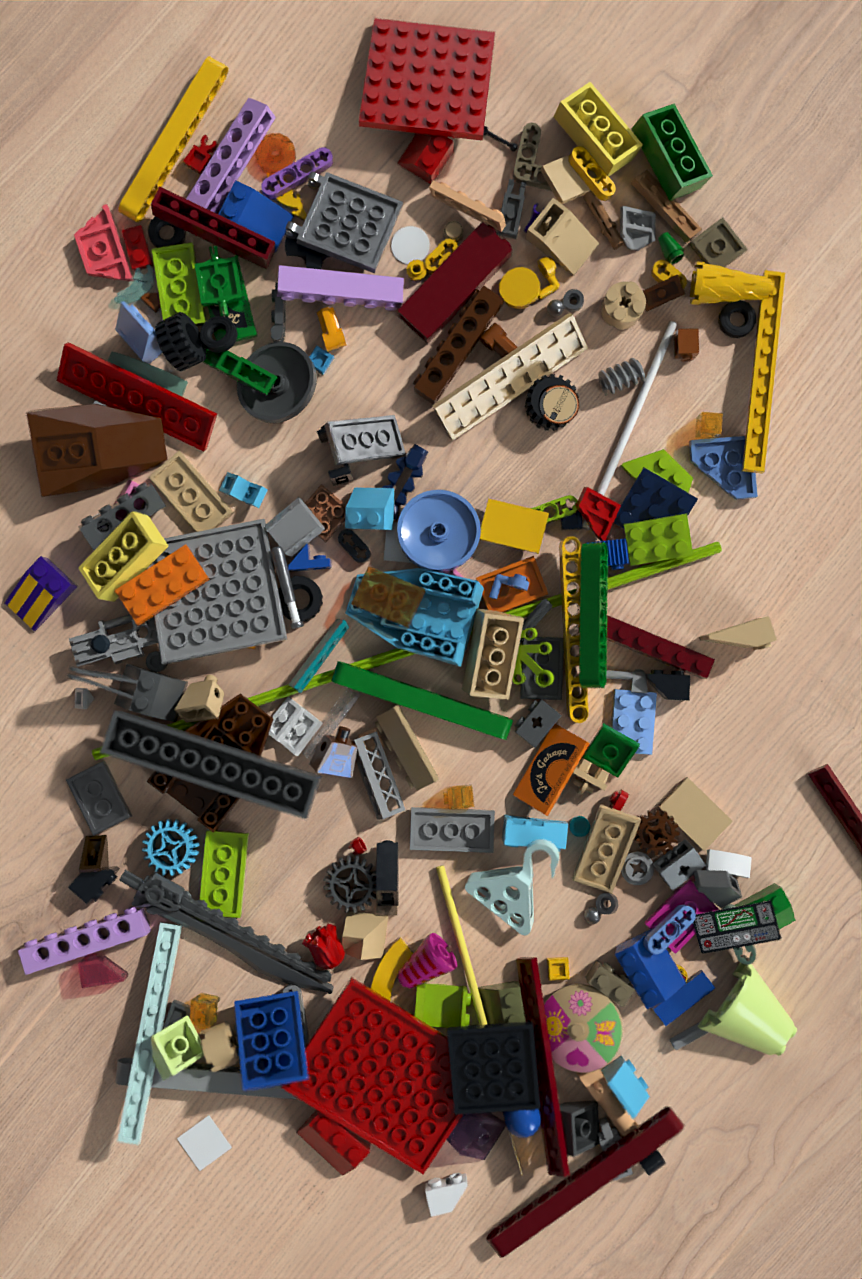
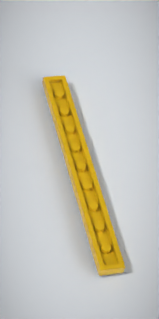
M767 270L763 272V276L770 278L771 282H774L773 295H769L767 299L760 300L742 464V471L760 474L765 472L785 281L784 272Z

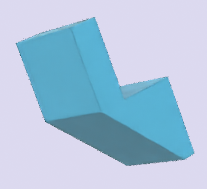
M227 472L219 489L220 492L257 508H260L268 490L263 486L251 483Z

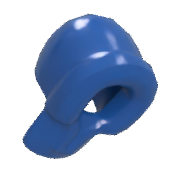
M539 1109L504 1111L503 1113L508 1131L518 1138H528L534 1135L540 1127L541 1115Z

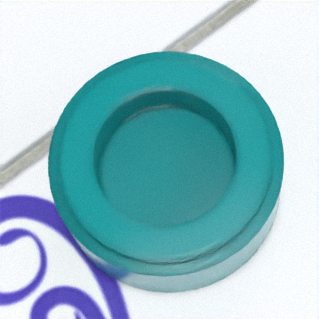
M575 816L569 822V830L576 837H584L590 831V822L584 816Z

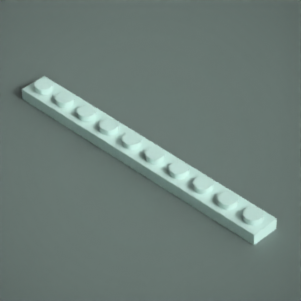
M160 922L117 1139L118 1142L139 1145L141 1142L155 1069L151 1037L162 1031L182 930L181 925Z

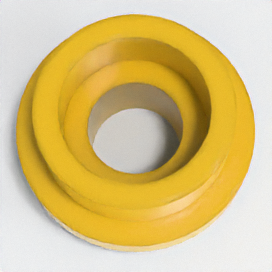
M412 260L407 265L406 271L410 279L419 281L426 276L427 268L423 261ZM419 267L421 270L419 272H414L413 268Z

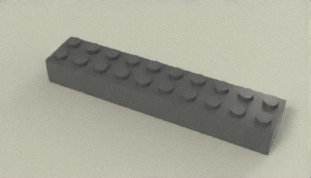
M121 710L113 712L100 751L101 753L303 819L309 817L322 777Z

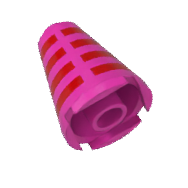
M436 933L429 934L399 970L398 980L403 987L414 988L457 968V961L453 952L448 953L446 950L448 944Z

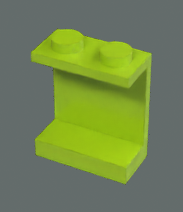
M423 983L417 986L416 1018L431 1027L469 1026L470 1014H466V1006L471 1005V993H467V986Z

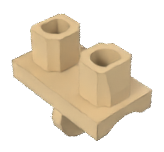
M584 758L580 759L573 772L584 779L583 782L577 778L575 779L573 784L579 787L577 793L582 795L587 791L592 794L594 788L589 786V782L605 791L608 786L605 783L609 773L598 767L594 776H590L587 772L592 763Z

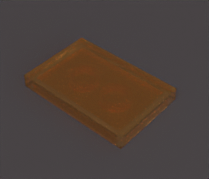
M368 566L351 604L409 629L426 590Z

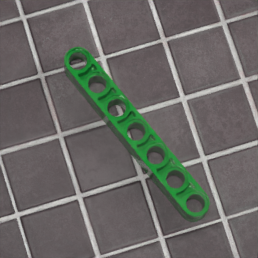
M605 542L584 543L581 547L579 681L582 688H604L607 679L608 548Z

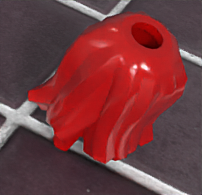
M329 923L323 927H316V931L312 935L310 933L307 934L302 942V945L306 946L311 952L315 963L320 968L327 970L339 966L345 956L344 948L336 934L337 927Z

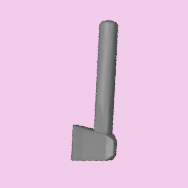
M636 669L634 672L607 670V679L632 680L631 692L648 693L645 671L641 669Z

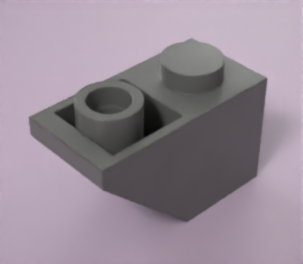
M694 871L696 880L694 885L698 892H702L710 902H714L720 908L742 898L738 881L727 871Z

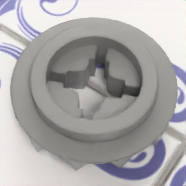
M639 851L628 853L621 874L632 885L645 884L653 876V862L645 853ZM630 863L635 865L641 863L640 867L642 868L644 873L636 871V873L633 874L634 869L632 868Z

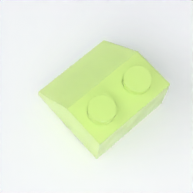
M188 1015L151 1037L153 1062L163 1081L204 1056L201 1039Z

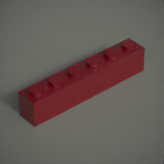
M160 186L151 202L152 214L264 269H267L275 253L274 241Z
M607 615L608 641L698 678H708L715 659Z

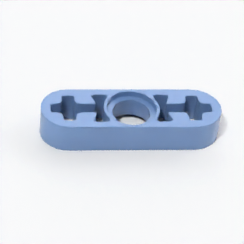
M686 905L677 906L645 937V949L654 954L662 953L694 922L696 917L694 909ZM683 911H686V912H687V913H686V917H687L686 919L682 918V917H683V913H682ZM669 923H672L674 926V931L671 935H667L665 932V928ZM653 939L658 940L656 948L653 947Z

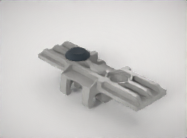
M130 614L105 622L103 620L98 621L100 629L69 638L77 667L109 657L112 658L115 664L122 663V660L130 657H143L145 654L141 648L158 643L154 616L138 626ZM131 622L133 624L132 629L108 635L107 629ZM141 626H145L148 630V635L145 638L139 637L138 632Z

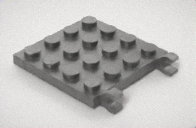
M311 171L308 176L309 182L307 186L312 189L319 188L303 226L301 227L288 221L285 228L287 230L285 236L292 239L297 238V244L375 273L402 209L403 202L328 172L323 177Z

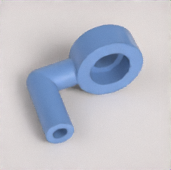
M498 574L495 576L489 597L497 599L502 584L527 591L530 582L526 581L527 577L515 574L514 577Z

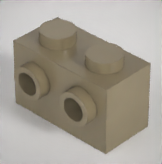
M596 960L585 976L587 982L624 1007L635 991L629 978L624 974L619 976L608 963L604 962L602 964Z

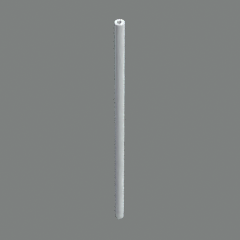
M670 321L597 490L602 495L606 493L677 327V323L674 321ZM585 520L582 528L590 530V526Z

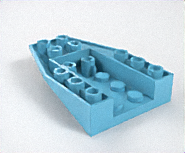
M422 568L359 574L356 577L345 614L396 648L461 667L474 624L476 609L479 607L484 587L476 580Z

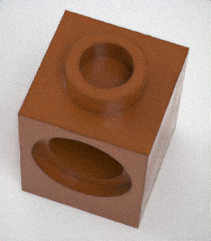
M677 329L674 334V359H681L682 362L692 361L699 354V329Z

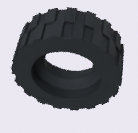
M293 576V578H290L293 591L303 589L307 591L310 597L307 607L297 609L300 621L306 622L320 612L323 604V595L319 586L310 578ZM280 587L278 591L282 612L286 618L291 620L290 611L285 603Z

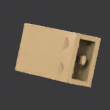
M552 198L528 228L526 239L573 276L599 245L597 240L573 213L555 198Z

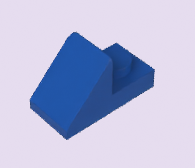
M306 544L288 565V570L295 572L331 569L332 565L330 558H326V555L313 556L314 560H310V547Z

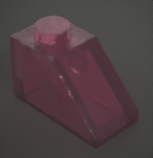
M97 953L88 954L78 962L81 988L123 982L129 977L127 971L105 955L97 956Z

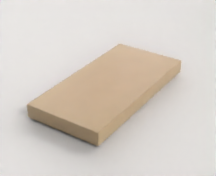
M180 451L175 453L148 477L195 532L217 528L234 514Z
M600 805L572 881L612 894L641 822L640 817Z

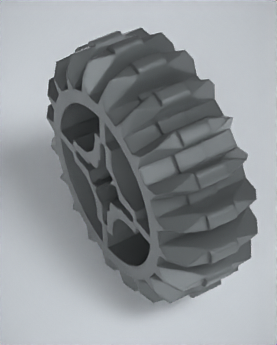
M348 855L346 863L341 857L339 858L340 866L333 862L332 867L334 870H327L331 877H324V881L330 884L324 885V890H331L326 894L327 898L334 897L330 902L331 905L337 901L339 903L337 906L338 910L344 905L346 906V913H348L349 907H352L353 913H356L357 906L362 911L365 910L364 902L368 906L372 905L369 897L372 899L377 898V895L372 892H376V886L374 885L376 884V878H373L376 876V870L370 872L373 868L372 863L367 867L365 866L367 859L364 858L362 863H359V856H356L354 862H351V856ZM352 868L348 877L336 878V875L343 869ZM358 869L367 876L369 884L358 878ZM354 874V884H356L357 887L354 885V888H352L350 894V884L346 882H350V879H352ZM335 884L345 889L346 899L337 892ZM368 890L362 898L352 900L353 894L356 891Z

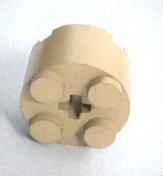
M624 281L614 284L609 288L602 302L601 314L604 321L609 326L611 325L619 330L631 328L637 323L645 310V295L635 282Z
M226 1021L201 1031V1035L205 1034V1038L201 1039L204 1056L208 1064L212 1062L214 1067L211 1070L213 1072L240 1063L239 1045L236 1039L238 1034L235 1024L230 1025Z

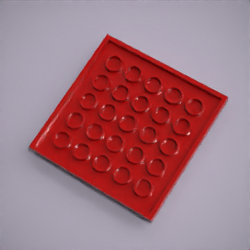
M374 18L359 127L483 141L495 32Z

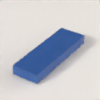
M700 970L687 980L686 984L669 999L652 1007V1009L664 1025L667 1026L712 992L715 987L705 973Z

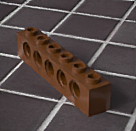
M484 285L480 291L477 289L471 297L472 303L470 306L463 308L459 315L461 318L457 324L453 323L448 331L449 336L446 341L442 340L436 349L438 353L434 358H429L425 364V372L423 375L419 374L413 382L415 385L414 392L433 405L437 403L480 340L482 334L503 306L504 298ZM481 307L486 312L480 315L475 312V309ZM466 324H471L474 330L466 331L463 327ZM460 341L463 346L461 348H454L452 343ZM442 358H449L451 363L449 365H442L440 360ZM435 374L440 379L438 382H431L428 379L429 376Z

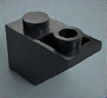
M651 670V674H645L646 680L664 699H690V675H684V671H671V675L663 674V670Z
M111 866L102 871L81 872L68 888L86 904L93 900L96 902L104 894L102 889L106 884L110 886L117 879L116 873L120 868Z

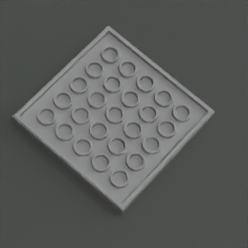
M265 519L164 538L169 547L148 568L186 544L210 580L154 616L163 665L288 640L268 532L265 529Z

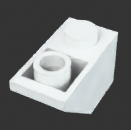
M454 1173L444 1179L433 1178L425 1183V1192L431 1217L453 1211L468 1186L466 1173Z

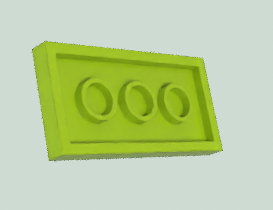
M193 243L152 249L163 320L183 312L196 326H203L206 318L204 307L201 305L195 270L197 262Z
M206 830L200 900H204L210 909H220L224 917L240 918L242 915L249 833L219 830L213 833L210 830Z

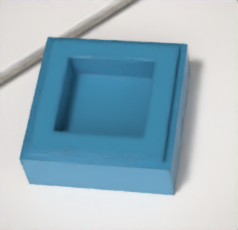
M317 345L309 356L316 371L323 375L334 359L332 354Z

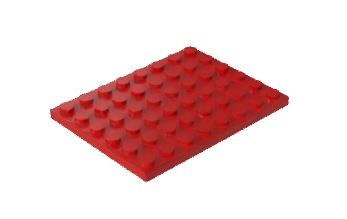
M351 977L305 1047L309 1080L281 1085V1088L424 1175L463 1115L454 1114L448 1037Z

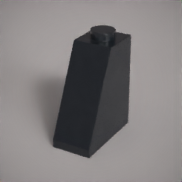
M389 840L377 843L376 895L378 906H399L398 843Z

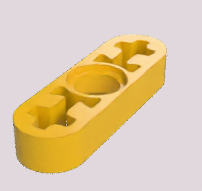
M575 147L568 157L569 164L599 200L608 201L615 193V184L585 148ZM587 170L594 171L596 178L590 177Z

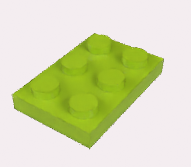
M687 513L624 524L631 566L693 555Z

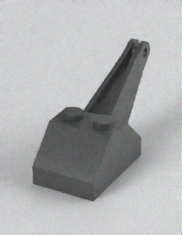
M126 664L123 675L69 667V670L85 675L121 681L119 690L77 675L67 674L68 678L117 693L114 704L120 707L173 722L177 721L179 715L175 708L188 685V681L131 664Z

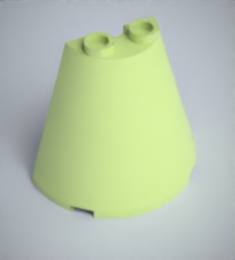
M740 962L732 974L739 980L717 1013L709 1009L697 1027L762 1053L780 1056L784 1053L785 1045L789 1039L796 1034L797 1028L753 965H746Z

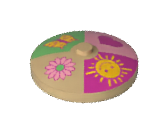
M572 984L557 990L544 1003L552 1060L559 1066L573 1072H593L607 1065L617 1054L623 1039V1021L616 1004L608 996L593 986Z

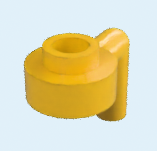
M546 256L539 259L537 265L541 274L548 280L550 285L540 291L539 300L559 289V283L555 277L556 264L552 258Z

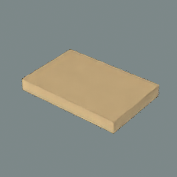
M569 155L543 165L540 169L556 199L561 204L581 197L591 191L569 164ZM587 170L590 177L596 178L594 171Z
M688 777L658 806L662 811L667 812L668 817L672 815L674 817L673 822L678 823L679 828L703 851L733 822Z

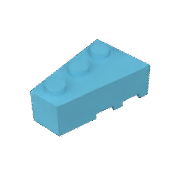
M504 815L502 833L504 845L509 847H527L534 840L544 839L553 843L559 852L560 849H566L568 823L566 821Z

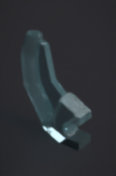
M151 265L147 266L148 273L145 275L142 274L140 268H136L133 283L130 287L117 293V296L114 298L116 303L121 304L122 301L126 304L136 302L152 289L154 272Z

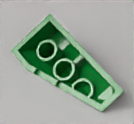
M775 883L735 904L738 907L771 901L779 929L796 921L792 905L782 887Z

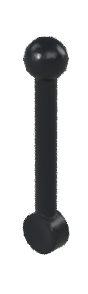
M484 126L483 135H489L510 147V150L513 152L518 149L516 143L504 140L490 132L487 126Z

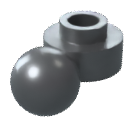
M571 289L565 293L563 301L551 300L547 305V311L551 316H559L565 308L570 312L579 311L584 304V296L579 290ZM575 299L577 303L572 305L570 300Z
M611 893L599 895L596 900V908L591 907L585 911V920L589 924H596L600 921L601 914L609 915L615 913L619 905L618 899ZM608 900L611 902L610 907H607L606 904Z

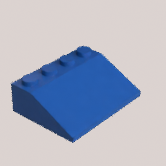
M298 991L234 1001L243 1091L250 1092L309 1080Z

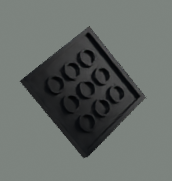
M533 1021L447 1027L455 1115L540 1109Z

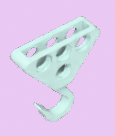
M544 839L534 840L527 846L523 866L474 872L470 874L465 885V890L524 936L531 932L534 923L532 853L536 850H543L550 855L552 879L554 878L559 861L557 847ZM478 891L481 892V893H482L484 896H486V897L480 896V895L478 894ZM494 904H496V905H497L498 907H500L502 910L496 909L495 906H494ZM511 917H512L513 919H515V920H516L517 922H519V923H514V922L511 920Z

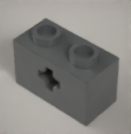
M542 699L538 702L535 700L527 709L530 713L525 718L522 716L514 725L517 727L515 732L534 748H536L562 716ZM538 717H540L541 719L539 720V722L541 723V725L532 727V718L537 719Z
M686 839L652 863L672 891L693 876L694 871L701 870L706 866L697 851Z

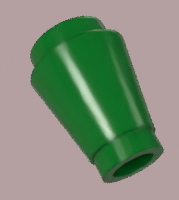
M669 232L659 236L658 241L665 260L671 265L681 261L685 254L683 253L684 249Z

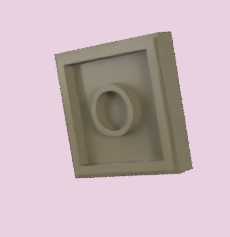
M723 217L689 243L702 262L722 267L728 266L748 250Z

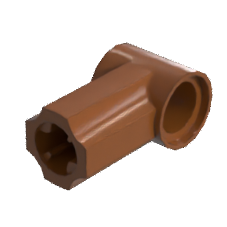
M493 323L480 337V341L489 350H494L501 358L518 348L497 323Z

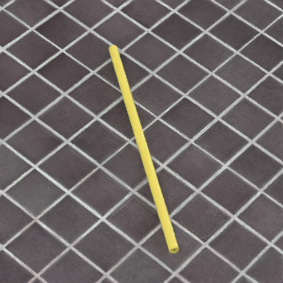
M441 865L436 867L479 1025H487L488 1022L445 867Z

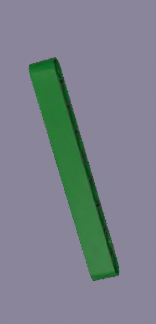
M341 661L337 662L331 679L336 684L507 740L513 723V719Z

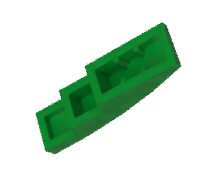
M206 349V359L202 362L265 395H268L278 378L274 374L243 357L240 358L228 350L214 353Z

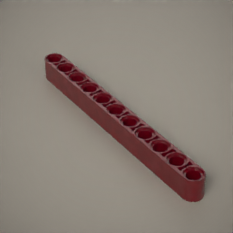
M670 1106L663 1108L494 1228L488 1234L487 1242L500 1258L505 1257L678 1135L683 1130L684 1124Z

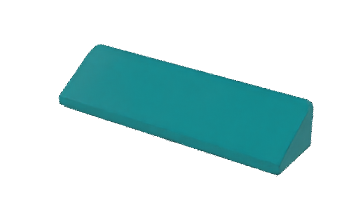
M336 619L290 681V687L302 693L349 629L345 620Z

